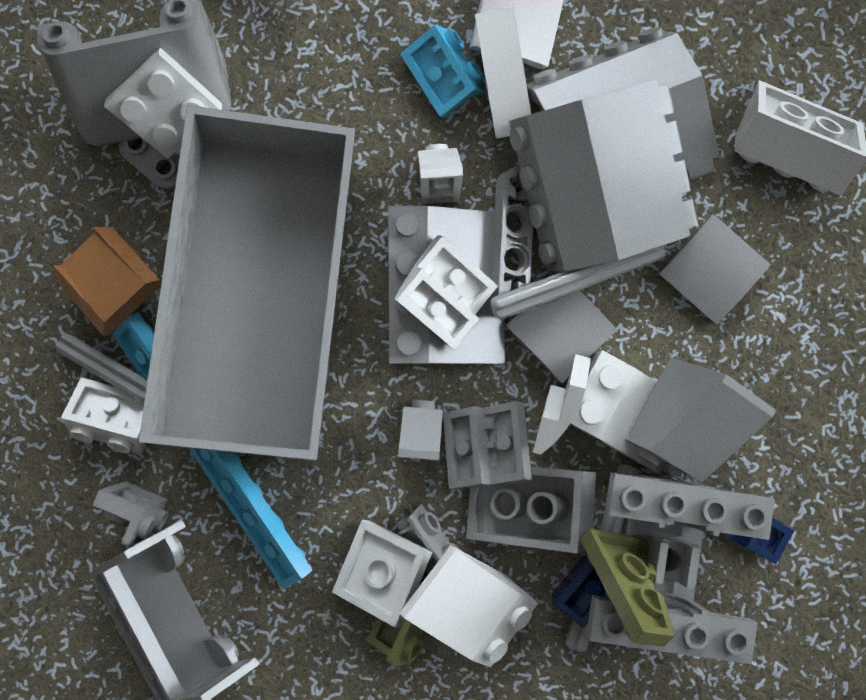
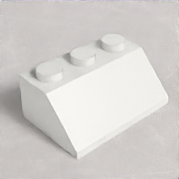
M758 81L736 133L734 151L748 162L764 163L773 167L778 174L784 177L792 178L795 176L807 181L811 187L820 192L830 191L841 196L866 163V139L863 123L765 82Z

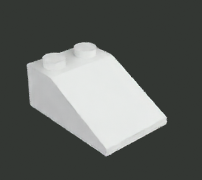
M603 350L594 352L590 360L587 386L582 402L569 425L657 474H660L665 465L663 462H660L656 466L637 456L636 454L640 448L626 440L657 382Z
M450 545L400 611V614L404 619L468 659L491 667L493 663L499 661L505 655L508 643L517 631L523 629L529 623L532 611L538 603L507 575Z

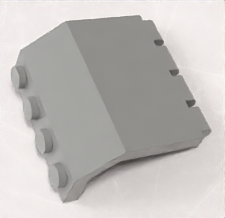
M662 27L645 30L639 34V40L629 44L626 41L610 44L604 47V54L591 58V55L577 57L569 61L568 68L558 72L555 69L542 71L533 76V82L527 84L529 100L538 104L541 111L657 79L658 87L669 85L674 113L665 115L666 123L676 120L683 152L673 155L674 161L685 160L689 181L714 172L713 159L719 157V151L703 75L678 33L662 31Z
M657 79L509 121L511 127L510 142L513 149L517 152L521 168L519 171L520 182L527 192L530 204L529 218L532 225L536 228L540 244L538 254L541 262L545 265L546 271L565 272L619 261L689 237V228L698 225L693 198L682 199L683 193L691 191L685 160L674 161L673 155L683 152L677 122L675 120L666 123L665 115L674 113L669 85L658 87Z

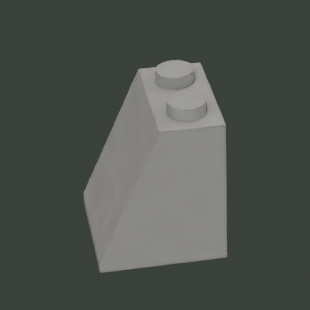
M670 358L626 440L640 448L636 455L656 466L663 462L665 465L662 471L672 477L684 481L686 476L702 483L773 417L776 410L727 374Z

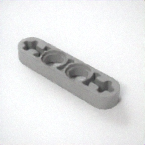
M515 166L501 173L496 182L491 280L498 287L491 294L490 300L495 296L530 284L533 225L529 218L530 204L527 192L520 182V166ZM514 178L515 183L521 185V190L517 192L516 188L510 185V180ZM514 200V204L508 205L509 201ZM509 212L515 213L521 221L518 233L512 232L506 225V217ZM507 250L514 251L519 258V265L515 271L510 270L504 263V256ZM517 277V282L511 283V280L504 281V278Z

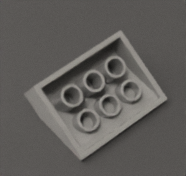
M388 206L389 364H505L504 319H498L493 315L490 297L475 314L479 320L455 350L394 300L406 277L437 235L445 237L491 279L494 212L437 206Z

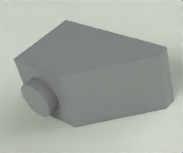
M412 399V407H403L398 457L439 460L443 410L435 409V401Z

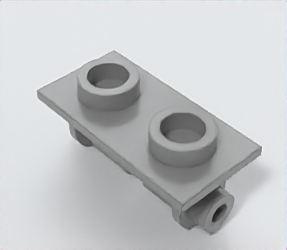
M422 504L409 516L406 515L395 524L399 529L397 532L399 536L432 552L425 569L427 574L430 573L450 545L459 549L455 544L448 541L441 531L440 523L436 516L431 512H427Z

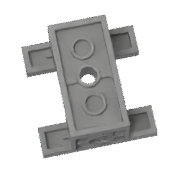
M610 472L604 513L609 516L625 518L622 535L647 539L649 550L646 552L645 557L647 562L654 564L657 573L656 578L653 580L655 590L664 597L675 636L664 647L633 643L624 631L623 623L612 601L608 597L592 595L586 632L588 640L591 642L752 664L758 623L751 618L711 613L694 601L703 532L713 536H719V533H727L769 540L775 499L728 491L692 481H680L673 478L639 473L631 476Z

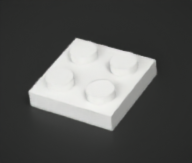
M161 47L105 99L104 103L106 109L167 159L181 147L187 105L222 110V103Z
M362 520L332 593L395 628L402 627L405 619L400 614V611L418 589L432 552L369 520Z

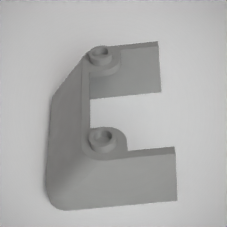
M182 520L92 570V578L156 700H210L257 667L259 663L256 657L239 661L238 649L230 638L224 639L220 635L211 636L176 570L182 563L181 556L184 554V549L180 540L172 534L186 527Z

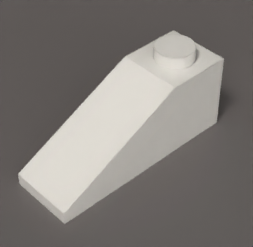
M432 144L426 146L425 150L418 151L422 204L459 202L463 180V166L457 148L448 149L446 144Z

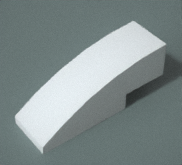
M513 6L475 14L496 139L510 136L511 127L509 121L531 114Z

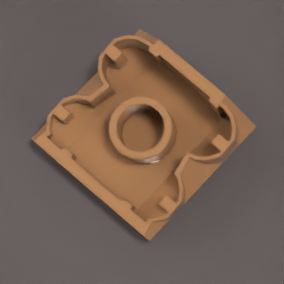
M93 227L94 234L61 265H53L56 282L103 336H109L161 286V281L154 270L141 260V254L137 249L125 241L112 227Z

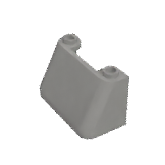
M169 0L160 10V27L84 43H82L77 28L71 23L64 21L37 26V42L77 131L88 144L102 146L141 138L106 109L104 103L105 99L160 47L222 103V110L230 111L231 97L224 54L201 0Z

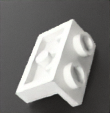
M81 377L61 416L62 421L70 432V436L85 443H92L93 440L104 442L111 449L121 453H129L130 450L142 453L145 448V443L139 442L144 402L136 400L115 386Z

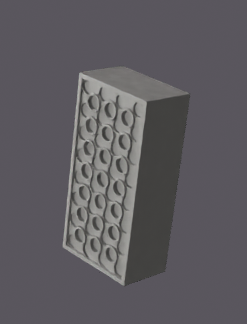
M187 105L139 442L317 461L355 128Z

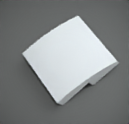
M480 0L478 13L513 6L523 63L542 70L549 66L563 0ZM475 21L469 48L481 53Z
M437 235L406 277L394 300L455 350L479 320L475 314L498 286L445 237Z
M575 354L566 389L550 385L533 453L541 455L560 438L571 423L586 390L591 358Z

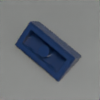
M587 553L552 593V604L582 628L588 624L592 595L607 597L605 587L595 568L589 562Z

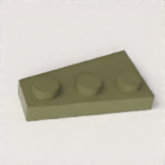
M588 528L580 538V541L588 554L589 562L595 568L605 587L607 597L612 601L623 623L624 631L633 643L664 647L675 634L664 597L655 590L653 580L656 578L657 573L654 564L647 562L645 557L646 552L649 550L647 539Z

